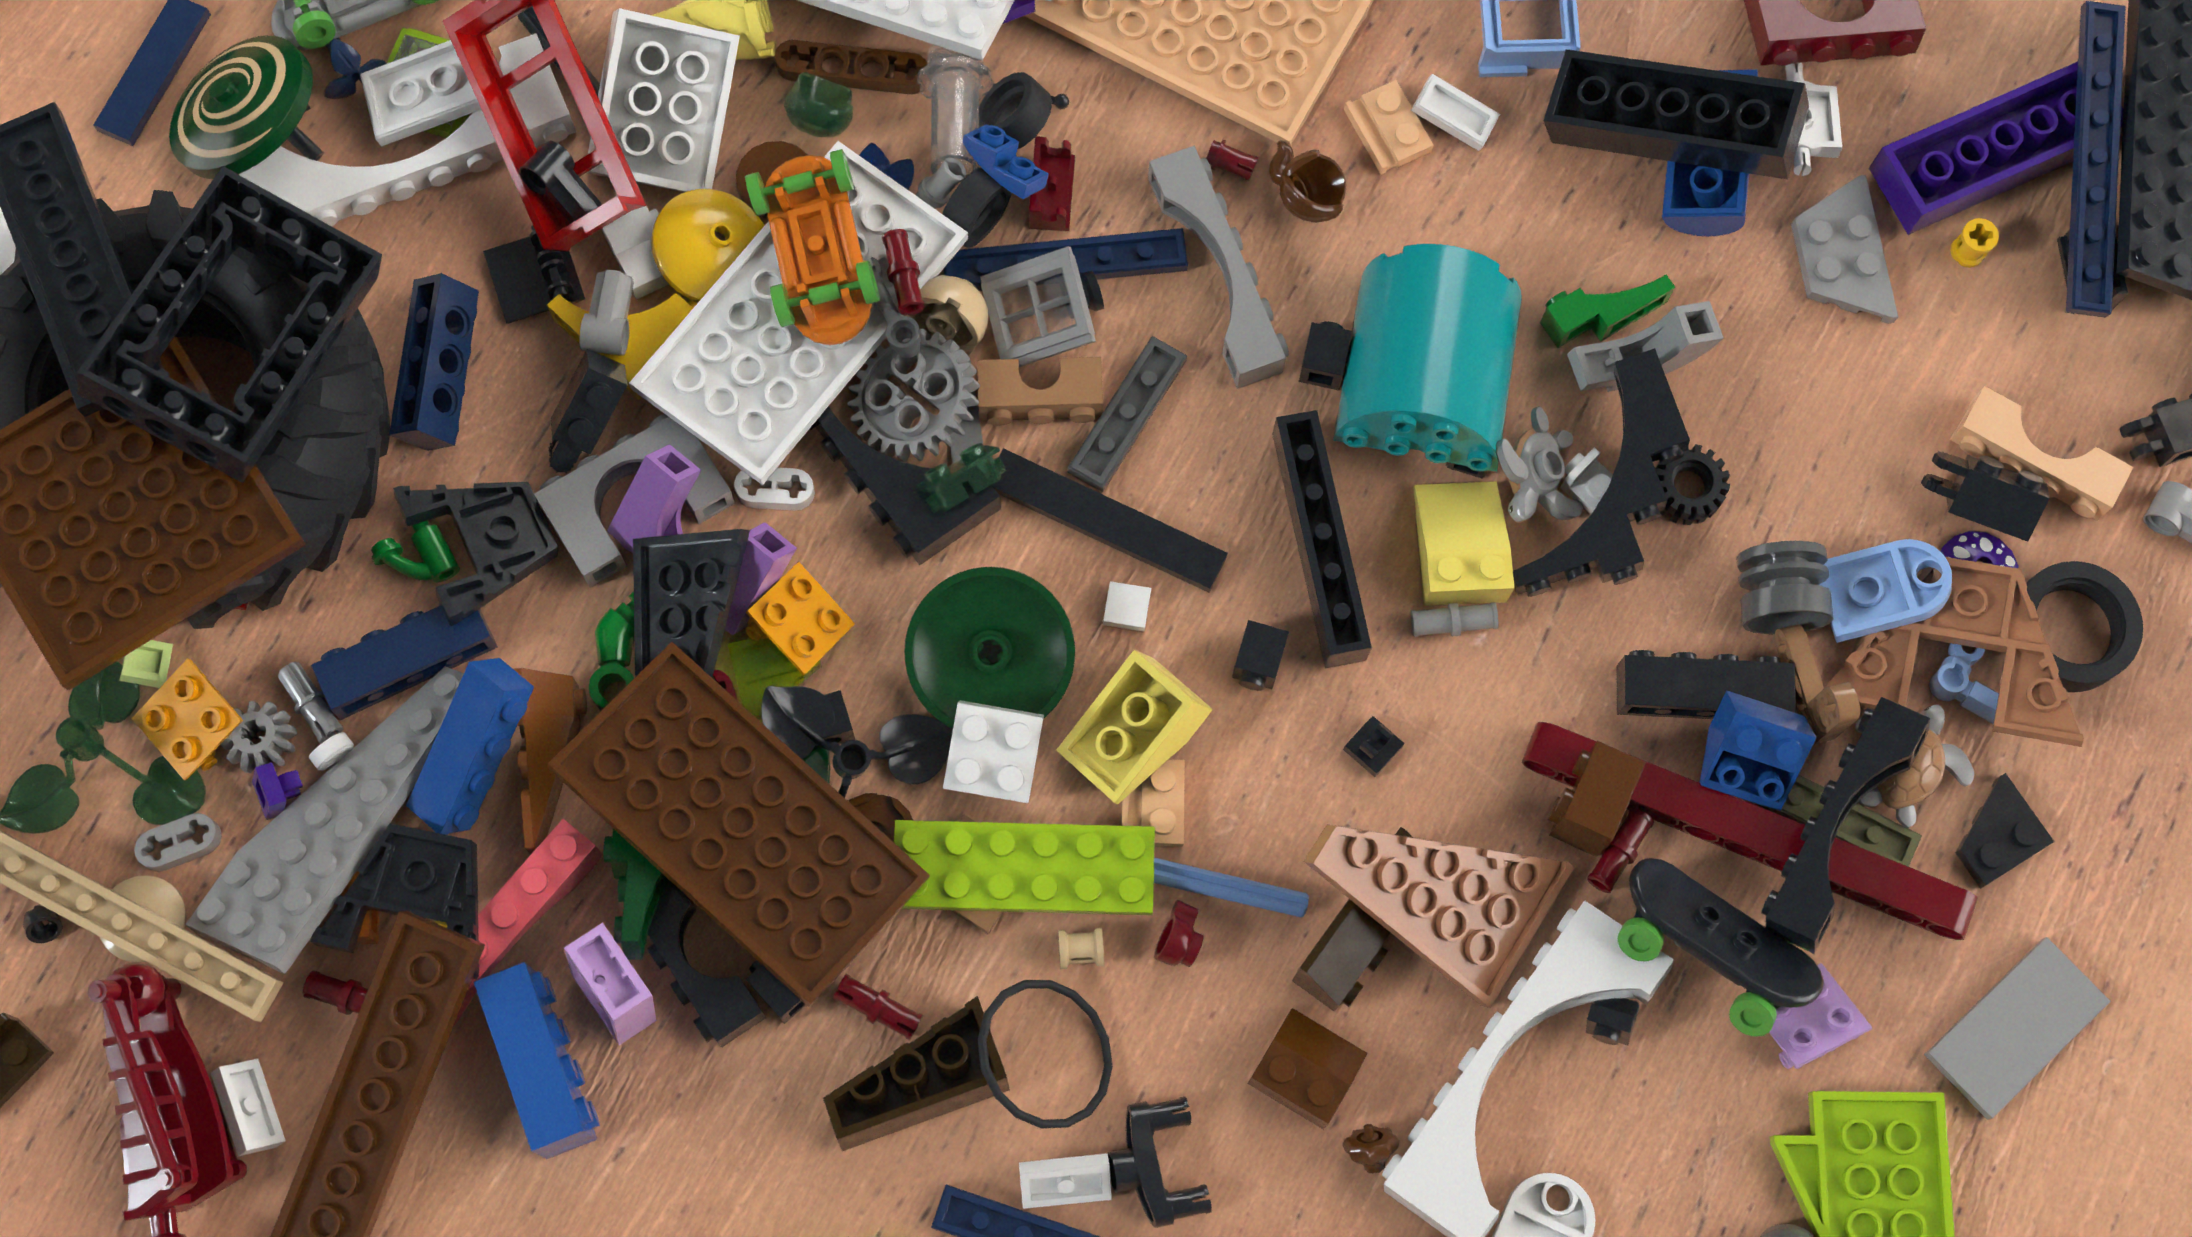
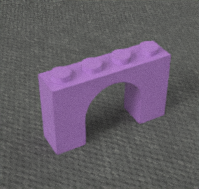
M670 444L646 455L607 532L617 539L626 550L632 553L633 539L683 534L681 528L682 506L701 469ZM766 522L751 529L725 627V630L732 635L748 627L747 622L750 617L746 614V611L779 581L797 549Z

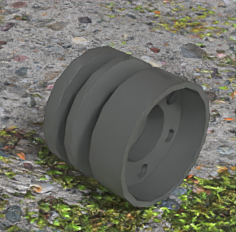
M1779 541L1750 547L1740 552L1736 557L1737 568L1742 572L1738 577L1739 585L1741 588L1751 591L1744 594L1740 599L1742 625L1745 630L1770 635L1775 634L1776 629L1800 624L1806 632L1826 626L1834 620L1831 592L1829 588L1818 585L1829 578V570L1824 565L1828 561L1827 550L1824 545L1809 541Z

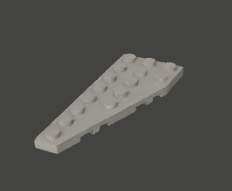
M448 667L440 670L238 850L185 925L203 937L286 974L412 792L464 673Z

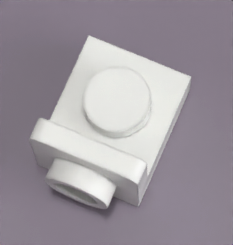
M1595 447L1585 457L1578 453L1565 467L1567 477L1561 486V489L1573 500L1579 501L1590 515L1609 487L1613 476L1610 471L1597 461L1600 452Z

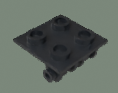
M533 225L531 226L532 232L529 237L483 251L506 324L549 311L547 304L558 294L570 303L585 299L570 251L543 249Z

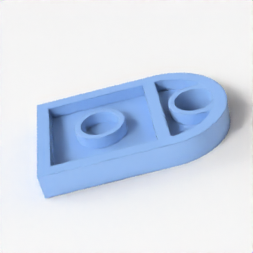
M1904 539L1829 558L1824 564L1829 570V578L1825 582L1818 584L1829 588L1831 592L1834 620L1830 624L1836 643L1920 622L1934 616L1945 606L1950 597L1952 571L1946 557L1937 548L1923 541ZM1931 567L1937 569L1942 576L1937 582L1928 584L1920 581L1917 578V573L1923 568Z

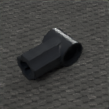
M547 141L520 167L519 174L532 191L541 196H546L571 224L601 206L602 203L573 170L575 163L570 153L559 143Z

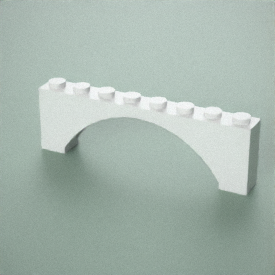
M535 33L500 46L499 50L502 56L499 67L505 76L543 52L544 50L537 34ZM550 65L510 89L535 147L543 145L547 141L559 143L566 139L568 135L576 132ZM481 109L473 112L456 131L437 145L411 158L394 163L365 167L332 165L308 159L280 146L261 163L239 175L333 227L339 220L355 214H368L379 205L393 200H406L417 191L430 186L446 185L455 177L468 172L486 170L492 163L503 160V157Z
M1585 900L1577 911L1570 908L1557 927V930L1562 933L1553 946L1546 942L1535 956L1532 964L1537 966L1531 977L1528 980L1521 977L1511 990L1508 999L1512 1003L1504 1015L1497 1011L1486 1025L1483 1034L1488 1037L1479 1050L1471 1047L1460 1062L1458 1069L1463 1073L1454 1085L1447 1082L1435 1097L1433 1104L1438 1108L1429 1121L1421 1118L1414 1126L1407 1140L1412 1142V1145L1403 1157L1395 1154L1384 1169L1382 1176L1387 1179L1384 1183V1192L1447 1237H1486L1497 1221L1499 1211L1489 1204L1481 1181L1476 1156L1475 1125L1480 1098L1487 1080L1500 1058L1530 1028L1566 1009L1613 998L1638 999L1647 1005L1670 972L1674 959L1660 951L1659 955L1651 961L1642 962L1628 957L1618 944V933L1623 925Z

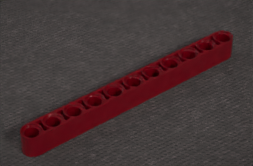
M1538 722L1533 730L1522 759V764L1538 774L1574 787L1578 775L1572 773L1575 762L1582 749L1589 752L1597 741L1551 723ZM1644 761L1646 764L1628 803L1627 810L1631 808L1639 809L1657 822L1781 872L1791 853L1799 855L1805 843L1800 840L1805 827L1804 824L1729 794L1701 786L1697 781ZM1835 838L1828 864L1829 883L1833 893L1942 937L1964 940L1978 899L1976 895L1926 873Z

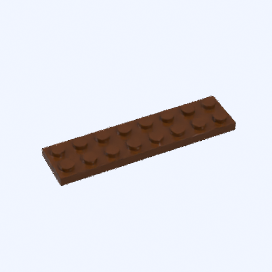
M407 910L399 911L270 1237H370L485 944Z

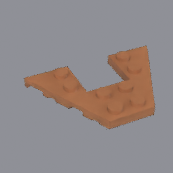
M1946 557L1952 571V589L1945 606L1937 614L1926 620L1866 635L1864 642L1855 652L1850 654L1842 668L1826 685L1828 687L1845 682L1851 683L1857 693L1860 708L1863 709L1869 707L1875 710L1881 697L1906 707L1919 638L2005 652L1992 731L2082 747L2084 736L2082 733L2080 734L2071 710L2069 696L2058 675L2059 669L2050 645L2046 643L2039 624V616L2035 605L2030 600L2027 592V584L2022 570L2018 568ZM1927 567L1922 569V573L1917 578L1924 583L1930 584L1937 582L1942 575L1937 569Z

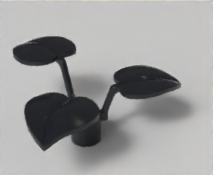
M768 686L762 698V723L801 759L806 758L812 752L815 744L822 749L834 753L833 768L843 778L839 793L844 798L851 780L860 777L866 771L871 759H888L889 771L896 779L907 784H921L931 780L938 774L949 755L953 729L931 717L906 714L889 720L879 733V740L885 751L875 752L874 750H869L866 744L858 740H848L839 745L837 742L831 743L822 739L831 732L835 722V715L829 699L815 689L803 686Z

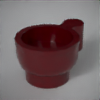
M1180 900L1175 902L1170 918L1158 940L1154 953L1155 960L1174 966L1181 963L1190 967L1194 963L1204 936L1195 932L1193 928L1199 909Z

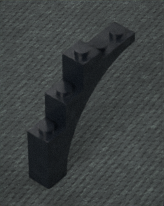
M1655 348L1615 362L1614 377L1622 404L1623 439L1620 457L1609 487L1592 514L1569 539L1542 558L1513 570L1514 588L1517 595L1527 592L1528 597L1543 594L1552 589L1551 583L1566 578L1568 583L1581 581L1592 575L1591 570L1595 568L1598 570L1602 583L1613 580L1614 585H1619L1637 578V571L1643 569L1644 559L1630 522L1636 520L1637 525L1651 522L1661 516L1660 511L1665 510L1667 498L1653 462L1659 461L1660 465H1664L1684 456L1683 452L1688 450L1690 442Z

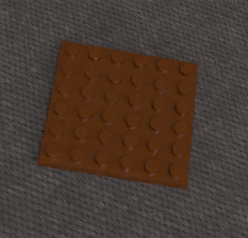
M175 336L160 357L164 370L169 372V378L199 394L202 391L211 395L210 400L217 403ZM70 389L0 430V583L61 686L68 691L306 545L256 464L242 483L106 409L84 417L78 411Z

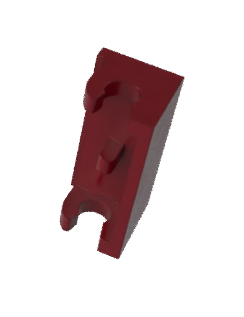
M1036 136L1033 163L1036 167L1049 173L1046 187L1030 195L1029 229L1069 232L1075 155L1071 154V143L1063 140L1061 148L1049 147L1047 137Z

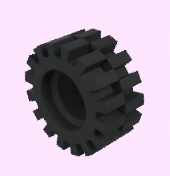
M1695 444L1692 450H1689L1688 447V450L1683 452L1684 456L1664 465L1658 463L1655 468L1667 498L1666 508L1660 511V514L1664 516L1666 512L1672 514L1670 521L1677 523L1679 518L1684 519L1683 525H1691L1694 520L1697 521V524L1704 522L1708 516L1711 517L1715 514L1726 499L1725 495L1729 491L1730 484L1726 483L1730 478L1729 471H1722L1725 462L1722 458L1715 462L1712 457L1716 452L1711 449L1706 454L1702 453V445ZM1682 471L1696 473L1704 482V493L1697 498L1684 497L1675 488V476Z

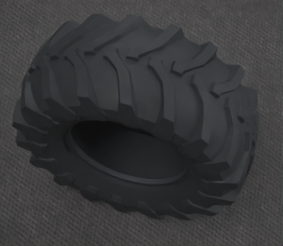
M153 190L149 205L113 211L102 198L97 199L133 292L192 210V208L179 206L171 191ZM237 246L175 336H204L235 344L251 353L254 370L256 371L260 363L261 353L265 348L270 350L283 330L284 319L288 313L293 315L304 299L308 284ZM17 249L14 262L0 275V430L69 389ZM359 309L356 310L256 462L257 467L306 545L189 616L187 620L194 629L213 628L220 617L235 607L248 602H252L262 611L281 604L289 585L303 569L309 568L323 572L337 560L350 519L365 518L374 504L379 458L387 455L389 445L390 418L383 367L373 338Z

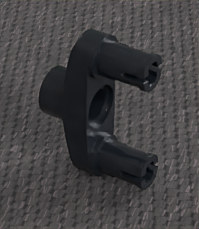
M1186 1097L1148 1105L1147 1101L1129 1104L1126 1111L1127 1149L1107 1152L1110 1181L1114 1191L1120 1192L1135 1188L1144 1212L1154 1228L1172 1225L1174 1219L1202 1213L1207 1214L1212 1211L1211 1199L1192 1202V1200L1202 1199L1209 1195L1206 1184L1168 1193L1167 1189H1164L1152 1136L1154 1131L1191 1125L1190 1111L1172 1114L1185 1111L1189 1107Z

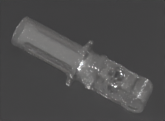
M933 44L927 53L928 65L920 69L917 76L920 92L926 98L931 99V172L934 174L947 158H954L965 167L966 178L975 169L980 168V165L963 145V136L979 128V101L993 88V79L991 78L990 69L983 64V60Z

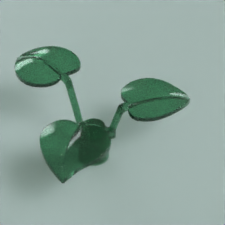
M116 661L75 686L71 692L68 702L70 717L61 722L56 730V741L64 749L60 752V757L64 759L66 775L59 767L51 764H39L26 770L10 789L7 800L0 811V824L22 833L50 832L66 824L74 816L80 802L76 792L70 788L76 781L73 765L74 758L78 761L86 762L94 760L101 755L142 782L133 794V806L136 813L144 821L153 825H164L197 812L205 802L206 787L198 770L187 780H183L164 756L155 759L149 768L148 774L145 775L104 746V738L98 730L103 729L104 722L119 723L128 718L137 707L140 698L139 684L119 681L122 665Z

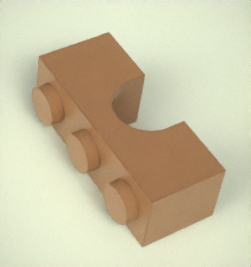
M1101 357L1060 358V376L1055 384L1046 389H1034L1022 381L1019 374V359L977 360L978 383L980 384L978 389L979 421H987L991 425H1007L1012 420H1029L1033 424L1051 423L1054 419H1070L1075 423H1088L1095 418H1100L1103 413Z

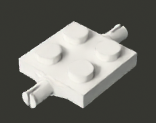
M1791 63L1785 66L1787 81L1805 83L1809 102V110L1793 161L1794 173L1799 176L1800 172H1802V176H1805L1811 172L1810 156L1838 158L1840 155L1842 138L1837 86L1816 85L1804 81L1803 64L1796 63L1795 66V63Z

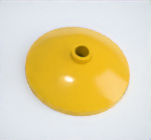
M713 189L687 191L669 201L656 218L651 235L654 261L661 275L672 288L684 297L699 302L765 225L751 207L731 194ZM714 232L723 234L726 241L717 239Z

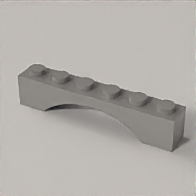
M1195 146L1149 161L1148 180L1162 213L1177 220L1198 236L1212 253L1223 273L1229 293L1230 322L1225 335L1222 354L1237 389L1283 373L1286 357L1289 356L1286 341L1281 333H1275L1270 322L1273 321L1271 306L1266 298L1260 299L1255 287L1258 285L1255 269L1251 262L1245 263L1240 251L1243 250L1242 240L1236 227L1230 228L1225 216L1228 215V210L1221 192L1215 193L1210 183L1213 180V175L1209 162L1205 157L1200 159Z

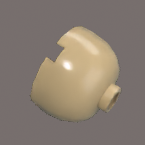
M946 275L934 277L920 289L925 308H922V311L917 314L904 316L913 318L919 325L920 330L925 329L931 335V338L936 332H940L946 341L951 338L960 347L959 350L963 349L967 355H970L981 342L987 328L988 307L985 299L976 287L965 279Z

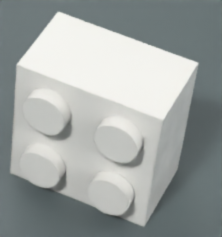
M960 700L957 703L943 789L1029 803L1044 715Z

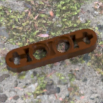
M787 40L781 43L775 51L776 69L780 76L789 81L901 94H918L929 83L928 63L922 56L915 53L802 40ZM794 54L799 55V60L796 61L795 66H788L787 60H790ZM811 56H815V70H811L809 66ZM836 57L842 60L844 65L839 71L829 73L821 67L825 59ZM874 61L882 65L883 70L876 77H867L861 72V68L865 63ZM889 65H895V71H893L894 79H890ZM909 68L917 69V74H915L913 80L906 79Z

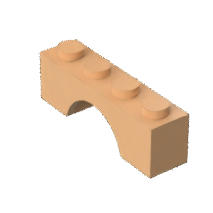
M1984 386L1971 400L1950 439L1951 441L1957 443L1965 453L1971 456L1994 458L2004 465L2003 468L2016 473L2026 470L2037 474L2047 484L2050 497H2055L2070 505L2071 509L2080 516L2099 520L2113 508L2134 467L2098 447H2095L2083 456L2072 459L2056 458L2043 453L2031 443L2024 432L2021 421L2022 406Z

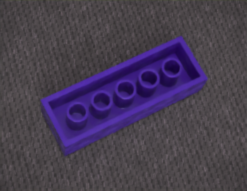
M2078 62L1882 147L1870 165L1869 170L1908 235L2073 162ZM2121 105L2120 136H2121V134L2123 133V112H2124V109H2123L2122 105Z

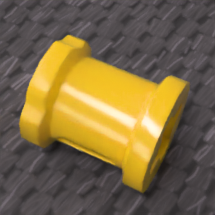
M1976 218L1967 222L1961 234L1951 244L1950 252L1952 258L1963 267L1971 268L1978 266L1999 241V233L1996 226L1983 218Z

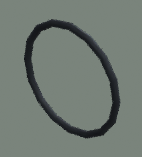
M1023 980L1002 990L984 1012L978 1036L981 1071L993 1096L1015 1118L1039 1128H1068L1091 1116L1107 1094L1113 1068L1109 1036L1097 1012L1075 990L1052 980ZM1025 989H1051L1071 998L1090 1017L1101 1040L1104 1068L1099 1090L1085 1109L1066 1119H1041L1020 1110L1001 1091L989 1066L987 1037L992 1017L1006 998Z

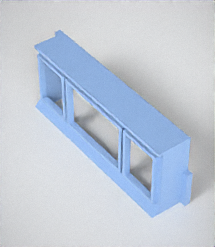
M1480 0L1483 49L1478 62L1479 77L1527 76V69L1560 68L1566 49L1580 51L1576 0H1559L1562 39L1502 40L1499 1L1526 0Z

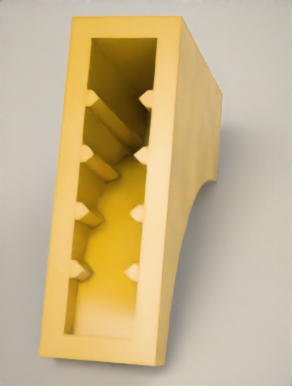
M675 293L669 299L651 309L628 315L629 340L625 355L598 353L625 365L628 384L626 389L638 401L642 397L631 389L629 382L697 305L694 300L686 302ZM558 294L547 304L553 320L580 345L579 338L584 314H589V311L573 305Z

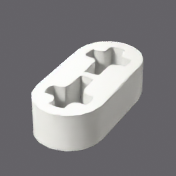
M777 467L763 485L760 484L762 487H771V489H757L756 495L753 496L749 495L748 489L744 487L751 485L753 478L741 470L737 474L734 482L738 499L742 504L750 508L802 510L811 504L815 495L813 481L809 474L795 468ZM799 481L802 489L806 491H799L798 498H791L788 490L778 488H792L793 482Z

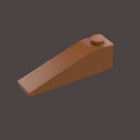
M513 668L534 686L527 702V710L517 725L519 726L521 737L525 738V746L520 747L517 757L522 779L528 780L529 788H522L521 808L524 846L531 855L548 835L563 786V782L548 769V763L579 733L580 714L587 713V697L585 689H579L573 676L526 668Z

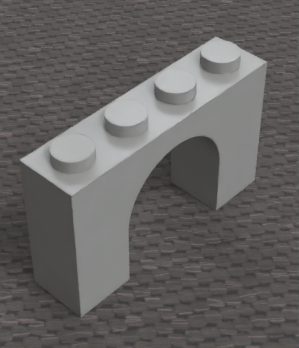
M666 414L655 418L650 423L649 428L637 435L628 434L615 442L613 448L604 454L585 458L577 465L576 470L564 477L555 476L541 485L539 491L534 493L540 507L590 588L626 567L621 554L602 525L601 505L607 491L613 484L628 475L637 473L646 455L670 444L701 469L685 500L698 524L735 504L731 490L699 439Z

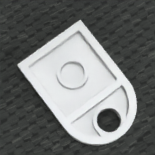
M1555 1173L1534 1175L1521 1182L1511 1192L1492 1237H1592L1595 1229L1594 1208L1585 1190L1574 1180ZM1551 1186H1560L1567 1191L1569 1205L1564 1211H1555L1548 1205L1546 1194Z

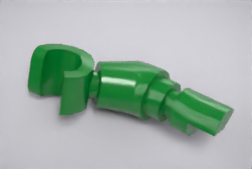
M634 591L629 595L631 601L627 605L622 602L615 610L610 608L600 619L595 630L598 665L601 667L591 676L588 688L592 700L600 711L609 704L604 698V691L607 686L614 682H623L627 686L634 679L631 672L625 668L631 664L633 643L635 641Z

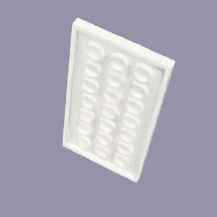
M837 141L824 158L831 161L830 152L843 149L846 155L854 185V190L847 191L863 261L869 260L873 272H875L871 257L878 260L883 272L882 280L898 308L894 285L887 278L886 270L889 264L881 237L886 232L894 229L907 231L913 261L918 263L920 275L917 279L921 289L930 279L938 276L968 240V232ZM769 221L629 382L634 392L761 485L765 483L887 337L886 329L888 326L877 303L874 302L872 303L870 317L863 330L853 339L842 344L824 345L815 343L803 336L794 324L781 327L770 293V287L782 284Z

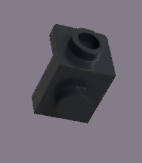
M1626 998L1594 1001V1004H1591L1587 1017L1586 1033L1593 1035L1594 1039L1606 1044L1618 1045L1621 1043L1628 1046L1639 1011V1003Z

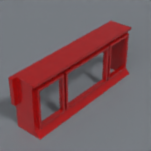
M474 0L442 21L543 249L569 251L571 250L570 247L630 211L647 206L555 0H488L487 2L485 0ZM533 6L550 47L504 76L486 35ZM556 60L596 147V150L576 161L573 170L580 177L603 163L617 193L616 197L571 224L546 196H541L532 191L519 174L520 167L537 152V149L510 89Z

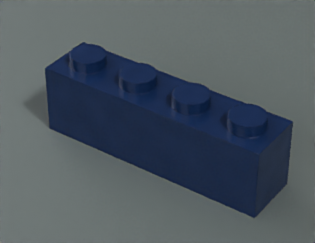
M440 605L425 613L423 611L410 613L400 620L399 625L386 631L383 629L371 631L360 639V643L347 649H332L321 656V661L311 666L331 711L340 720H343L433 678L444 667L455 668L498 648L481 609H478L458 624L449 626Z

